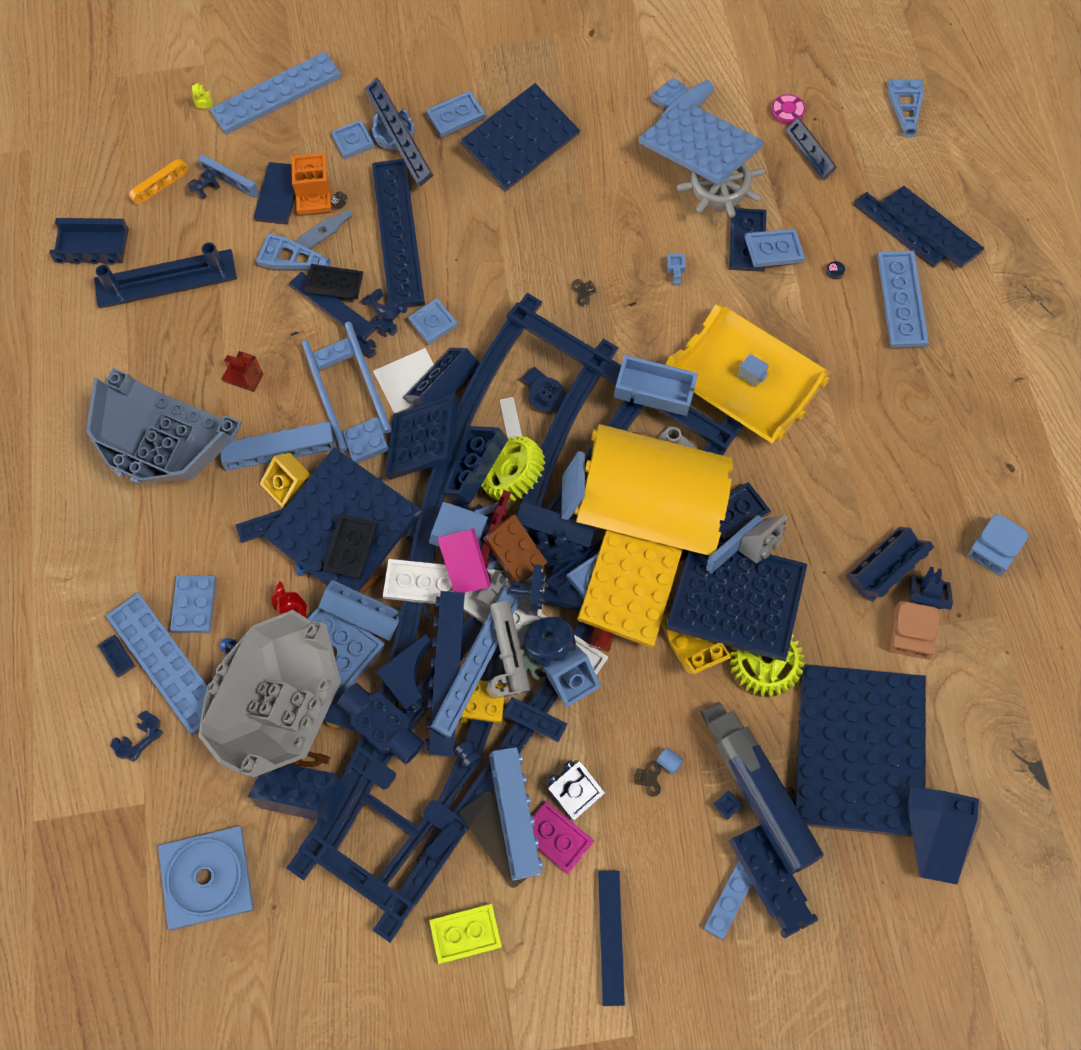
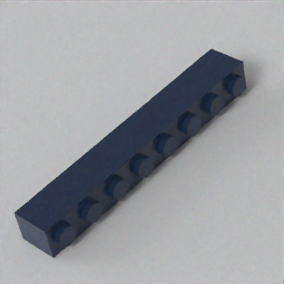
M441 591L440 597L436 596L435 608L439 609V616L434 617V628H437V636H433L432 648L436 649V656L431 657V669L435 670L434 677H430L429 689H433V696L428 697V710H431V718H427L426 730H430L429 739L425 738L424 751H428V756L450 758L454 756L455 729L451 737H446L431 728V725L460 671L465 593Z

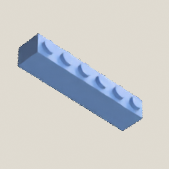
M320 422L312 426H300L291 430L284 429L280 432L264 433L255 437L248 436L240 440H233L220 453L221 463L226 471L271 463L275 455L291 453L296 458L331 451L335 447L334 434L330 422Z
M517 747L492 751L489 754L512 881L541 875L543 864L541 858H538L537 855L539 844L537 837L533 834L534 818L530 815L528 808L530 807V797L526 794L524 787L526 786V776L522 773L520 766L522 765V755L518 753Z

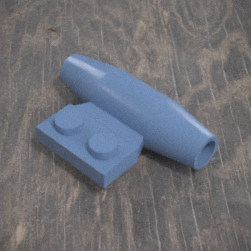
M672 78L651 95V101L662 108L668 107L660 116L659 120H661L683 100L699 108L714 91V86L709 80H705L687 90L685 84Z

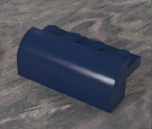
M898 527L856 565L846 577L855 590L864 598L873 602L877 597L885 596L894 584L899 583L907 572L913 570L921 559L929 555L934 546L931 541L918 540L911 528Z

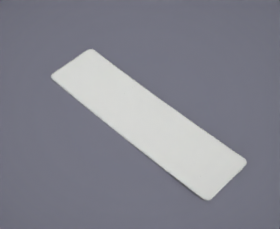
M514 397L500 399L507 438L511 437L513 439L515 435L521 436L522 433Z

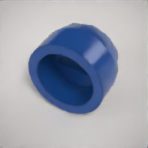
M224 638L219 645L220 650L228 654L237 642L231 638Z

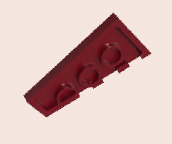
M503 490L495 507L487 534L500 525L501 519H505L508 511L506 505L511 492ZM484 541L481 553L487 569L490 558L487 557L489 552H493Z

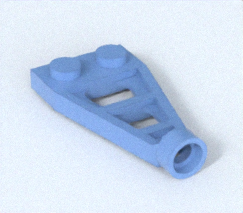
M889 79V99L902 127L905 137H913L917 134V121L924 94L923 79ZM899 97H914L913 104H902ZM903 111H913V117H904Z
M268 233L256 263L258 266L271 269H310L311 264L330 266L331 260L286 237ZM283 248L293 251L290 260L278 259ZM300 253L309 256L307 262H296Z

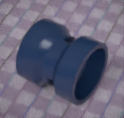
M472 740L462 743L454 750L457 757L463 759L461 764L464 769L474 766L482 759L480 753L475 752V745Z

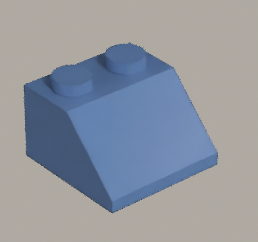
M576 646L575 651L570 650L564 660L554 659L550 661L548 667H543L551 685L566 708L601 687L588 656L578 646Z

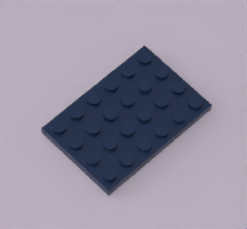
M534 83L461 139L460 143L506 192L579 135L580 130L545 92Z

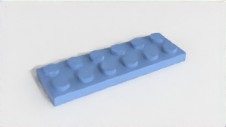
M914 251L878 252L877 259L890 347H927L929 341Z

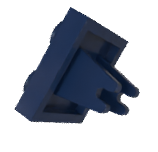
M930 567L925 577L911 574L909 579L910 601L919 605L926 604L938 609L951 610L953 605L951 583L941 579L942 569L939 568L935 573L934 567Z

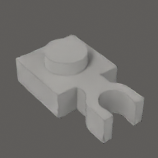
M498 572L494 573L492 582H490L491 586L482 589L477 596V599L488 609H490L491 604L496 602L501 592V587L505 586L508 581L506 578H500L502 574Z

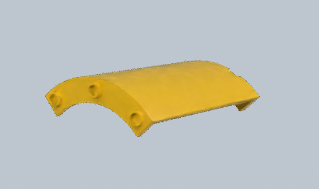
M715 304L703 323V327H705L699 335L695 334L686 345L688 347L686 350L680 349L675 354L670 355L665 365L698 373L694 388L695 394L773 444L777 440L781 441L790 427L797 420L800 421L806 413L804 410L820 388L827 385L830 380L828 376L831 372L725 305ZM749 354L754 355L769 365L766 380L763 383L760 382L756 387L737 376L740 365Z
M599 424L597 430H593L591 441H594L591 461L587 460L585 472H588L585 482V497L574 511V514L577 515L576 522L711 556L717 549L721 532H719L721 524L719 523L720 520L724 521L732 481L731 478H728V473H732V458Z

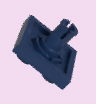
M534 564L533 578L530 584L512 581V595H527L531 598L529 615L537 616L538 609L542 610L545 572H542V565Z

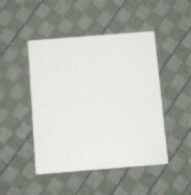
M426 348L373 371L394 414L413 406L404 400L403 396L434 365Z

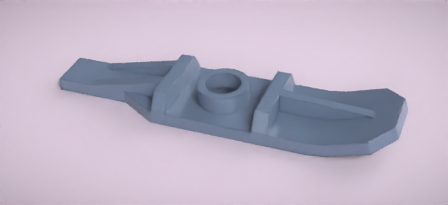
M347 209L336 217L327 218L302 234L294 242L311 249L333 233H336L339 227L351 218L353 214Z

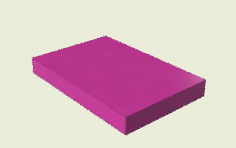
M474 528L438 537L454 592L466 593L491 586Z
M545 801L533 815L535 824L533 834L538 839V850L568 875L594 843V840Z

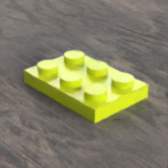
M492 904L429 920L439 965L502 948Z

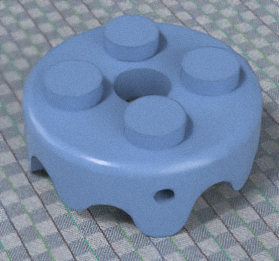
M402 109L398 113L412 138H414V122L411 120L407 110ZM378 113L375 114L372 127L375 141L385 149L397 150L398 148Z

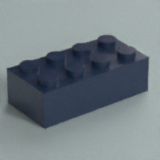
M287 764L259 775L248 797L261 809L328 823L344 788V784L334 773Z

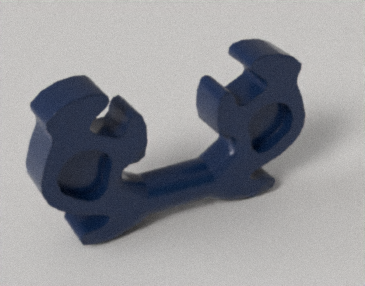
M375 316L370 322L376 329H379L380 334L384 337H387V332L391 331L392 336L397 332V325L391 319H379L378 316ZM357 337L363 356L368 358L374 357L377 353L376 349L372 348H377L376 343L371 339L363 342Z
M148 711L138 715V718L143 720V723H137V727L143 732L148 731V733L137 746L131 747L133 743L126 736L123 737L124 741L121 743L119 738H114L110 747L114 749L117 757L120 759L129 758L130 761L135 762L151 742L161 737L163 731L159 729L160 720Z

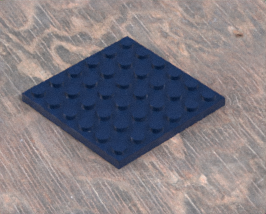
M333 447L263 537L328 586L331 580H334L360 592L422 510ZM340 514L379 524L362 580L323 570Z
M719 541L716 550H718L725 542ZM688 551L666 630L714 643H723L725 646L786 662L808 564L772 554L766 559L763 558L758 563H755L737 551L711 574L706 570L710 556Z

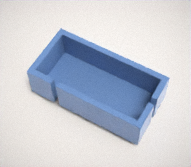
M624 355L613 398L629 402L631 399H634V403L687 416L698 373Z

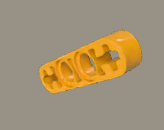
M183 159L173 161L130 191L129 197L135 204L145 202L185 175L189 166Z

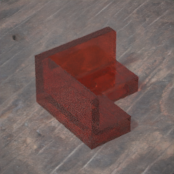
M241 351L238 352L236 357L227 355L224 359L227 370L222 377V381L255 392L264 375L256 356Z

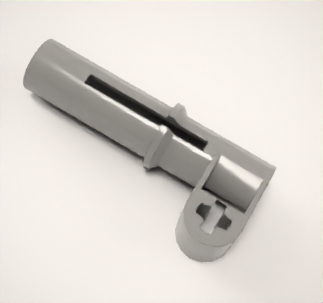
M510 601L491 604L490 609L501 651L499 658L503 660L506 674L491 679L487 684V692L492 698L496 699L531 691L522 656L524 650L520 648ZM507 678L508 686L501 690L496 689L495 685L505 684Z

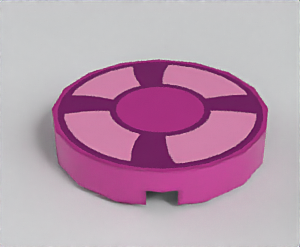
M792 94L781 95L773 101L771 108L772 116H775L777 121L782 124H792L797 118H803L805 103L798 96Z

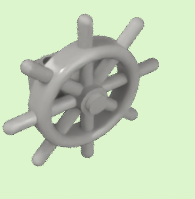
M744 163L737 169L739 173L731 174L720 185L708 179L699 180L700 175L692 171L691 182L679 184L677 190L685 191L692 189L694 195L701 201L696 208L698 213H701L709 205L713 207L714 212L727 210L729 217H734L735 205L745 197L756 202L761 200L759 194L749 189L751 178L764 175L765 170L761 168L750 171ZM743 179L742 186L732 182Z

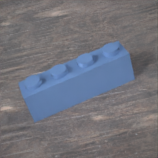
M331 580L325 589L318 607L327 613L338 616L391 641L397 630L401 614L400 611L334 580Z

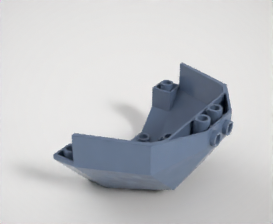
M112 368L105 383L94 377L86 432L106 464L114 469V474L123 478L127 475L130 477V481L140 485L141 482L157 483L193 480L234 440L242 422L226 415L221 419L157 392L135 380L129 374Z

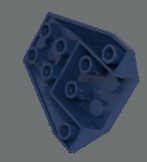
M910 787L908 812L920 878L958 884L980 826L982 801L980 799L942 790Z

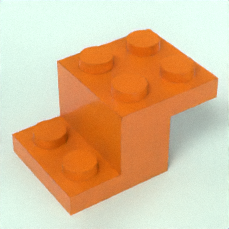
M326 153L291 156L292 185L296 194L298 215L332 212L331 182L327 171Z

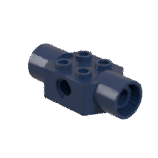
M354 683L340 697L338 705L352 717L350 722L352 728L382 755L392 753L406 765L424 746L425 742L410 730V719L380 692L371 695L358 683Z

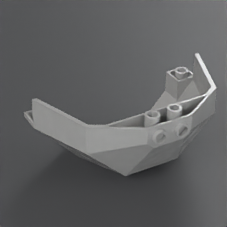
M291 610L253 625L218 665L216 674L212 682L209 683L204 696L198 737L220 764L241 775L254 778L307 757L341 683L326 624L310 621L296 611Z

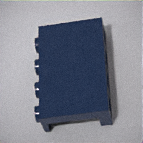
M56 218L55 225L58 228L55 249L49 251L54 262L61 264L123 263L129 232L124 219Z

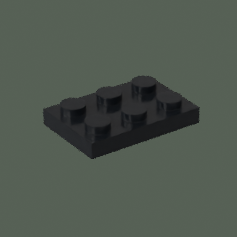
M311 264L305 284V292L358 300L364 271Z
M340 514L323 570L362 580L379 524Z

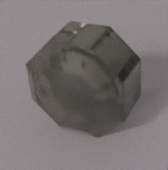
M342 191L336 192L331 199L332 206L336 209H342L348 200L347 195Z

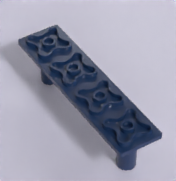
M208 242L202 246L203 255L118 273H112L107 265H100L95 271L98 277L94 278L97 306L103 308L236 280L237 275L233 252L231 249L217 251L216 246Z

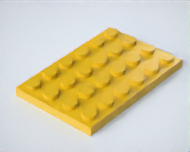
M606 530L577 620L653 648L682 549Z

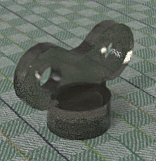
M576 279L571 285L572 290L578 293L577 303L581 307L587 306L590 303L589 296L597 293L591 280L584 283L581 279Z
M655 760L647 763L646 769L638 768L635 772V784L646 786V793L651 797H656L661 792V786L657 781V776L661 772V765ZM652 766L656 768L655 771L651 769ZM652 786L655 787V792L651 790Z

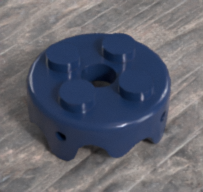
M559 617L542 618L530 625L524 634V647L529 658L536 660L543 667H548L552 659L564 660L570 650H576V641L571 625ZM547 636H553L549 640L545 639Z

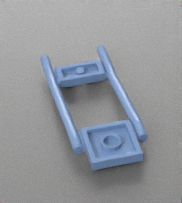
M346 322L345 327L349 339L341 340L314 352V354L308 340H304L302 345L336 436L341 452L349 449L352 460L358 464L388 451L389 447L384 433H390L392 430L352 323ZM355 354L379 418L375 417L342 433L318 369L322 370L353 357Z

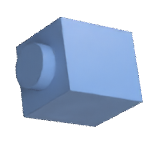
M749 354L740 365L737 376L756 387L760 382L763 383L766 380L769 365L754 355Z

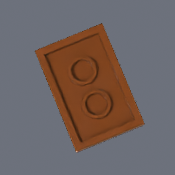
M515 514L508 517L483 538L513 582L524 583L533 575L534 564L542 565L543 567L547 563Z

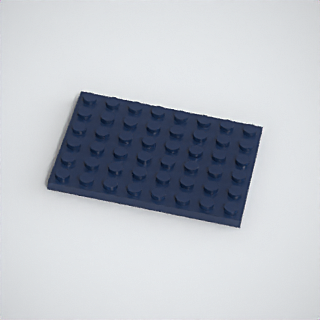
M804 664V667L801 669L803 673L801 675L795 806L805 823L811 827L913 837L908 812L910 787L926 788V676Z

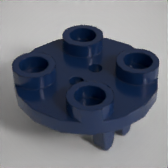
M207 169L200 174L201 178L191 180L187 184L189 191H197L200 197L205 199L207 196L203 191V186L211 183L215 189L220 188L215 179L218 172L214 169Z
M549 377L537 379L531 385L528 396L531 405L536 410L546 414H552L557 411L565 399L563 386L557 380Z

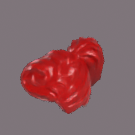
M279 581L271 597L273 609L277 611L278 615L294 610L307 618L306 602L296 592H285L283 583Z

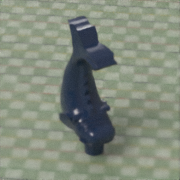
M381 288L377 289L372 295H366L361 300L363 305H372L374 311L386 320L391 319L393 321L399 313L407 312V307L402 299H397L394 302L390 300L385 305L377 303L384 295Z

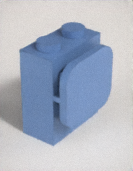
M443 502L431 532L429 543L440 547L438 537L474 528L481 549L484 542L480 540L481 536H486L489 525L486 524L488 517Z
M995 513L967 556L1001 577L1030 534L1009 519Z

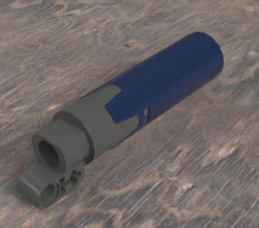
M719 701L701 710V716L717 742L715 745L716 749L788 873L791 875L798 873L823 858V851L749 726H743L734 710L727 713Z

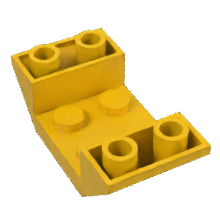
M670 613L663 615L661 621L662 628L671 648L687 673L696 674L731 658L723 643H714L666 630Z

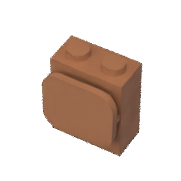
M899 601L894 610L889 652L930 660L935 652L936 637L939 630V609L926 604L919 605L911 601Z

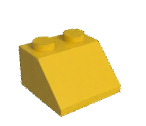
M291 453L275 455L259 484L282 508H286L310 478L311 474Z

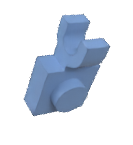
M685 253L667 254V271L673 272V286L680 285L681 272L686 270Z

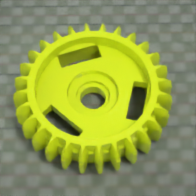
M515 435L513 439L508 437L506 445L481 487L496 501L500 499L503 490L511 492L508 503L510 500L516 501L517 497L522 498V494H528V490L530 488L533 489L534 483H538L537 478L542 477L540 472L544 471L543 465L545 464L543 451L528 437H523L522 435L519 437ZM515 468H518V470L516 471V473H514V474L511 475L512 471H513ZM496 477H498L501 483L496 486Z
M794 634L791 637L786 662L773 659V662L765 663L762 660V655L731 647V650L734 651L730 652L733 659L730 660L729 664L734 666L731 669V673L737 672L735 680L742 679L740 686L747 684L746 691L753 688V695L761 691V697L764 696L765 692H768L769 697H772L773 691L779 696L781 689L786 693L788 686L793 688L794 682L797 683L800 679L799 676L803 673V670L800 668L804 667V662H801L804 659V655L799 654L803 649L802 647L796 648L799 640L792 641ZM747 660L755 675L754 677H751L746 672L742 661ZM785 664H790L792 668L786 678L783 680L777 678Z

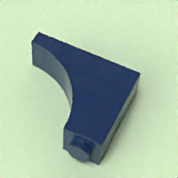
M426 634L376 671L408 714L411 711L416 712L419 710L424 702L417 685V671L422 657L432 647V642Z

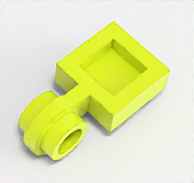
M195 83V85H192V98L196 108L205 109L213 107L210 92L204 90L203 84Z

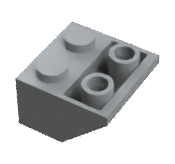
M782 515L762 520L742 537L738 551L755 563H758L763 558L766 559L774 548L778 549L782 544V535L787 529L786 522L788 517Z

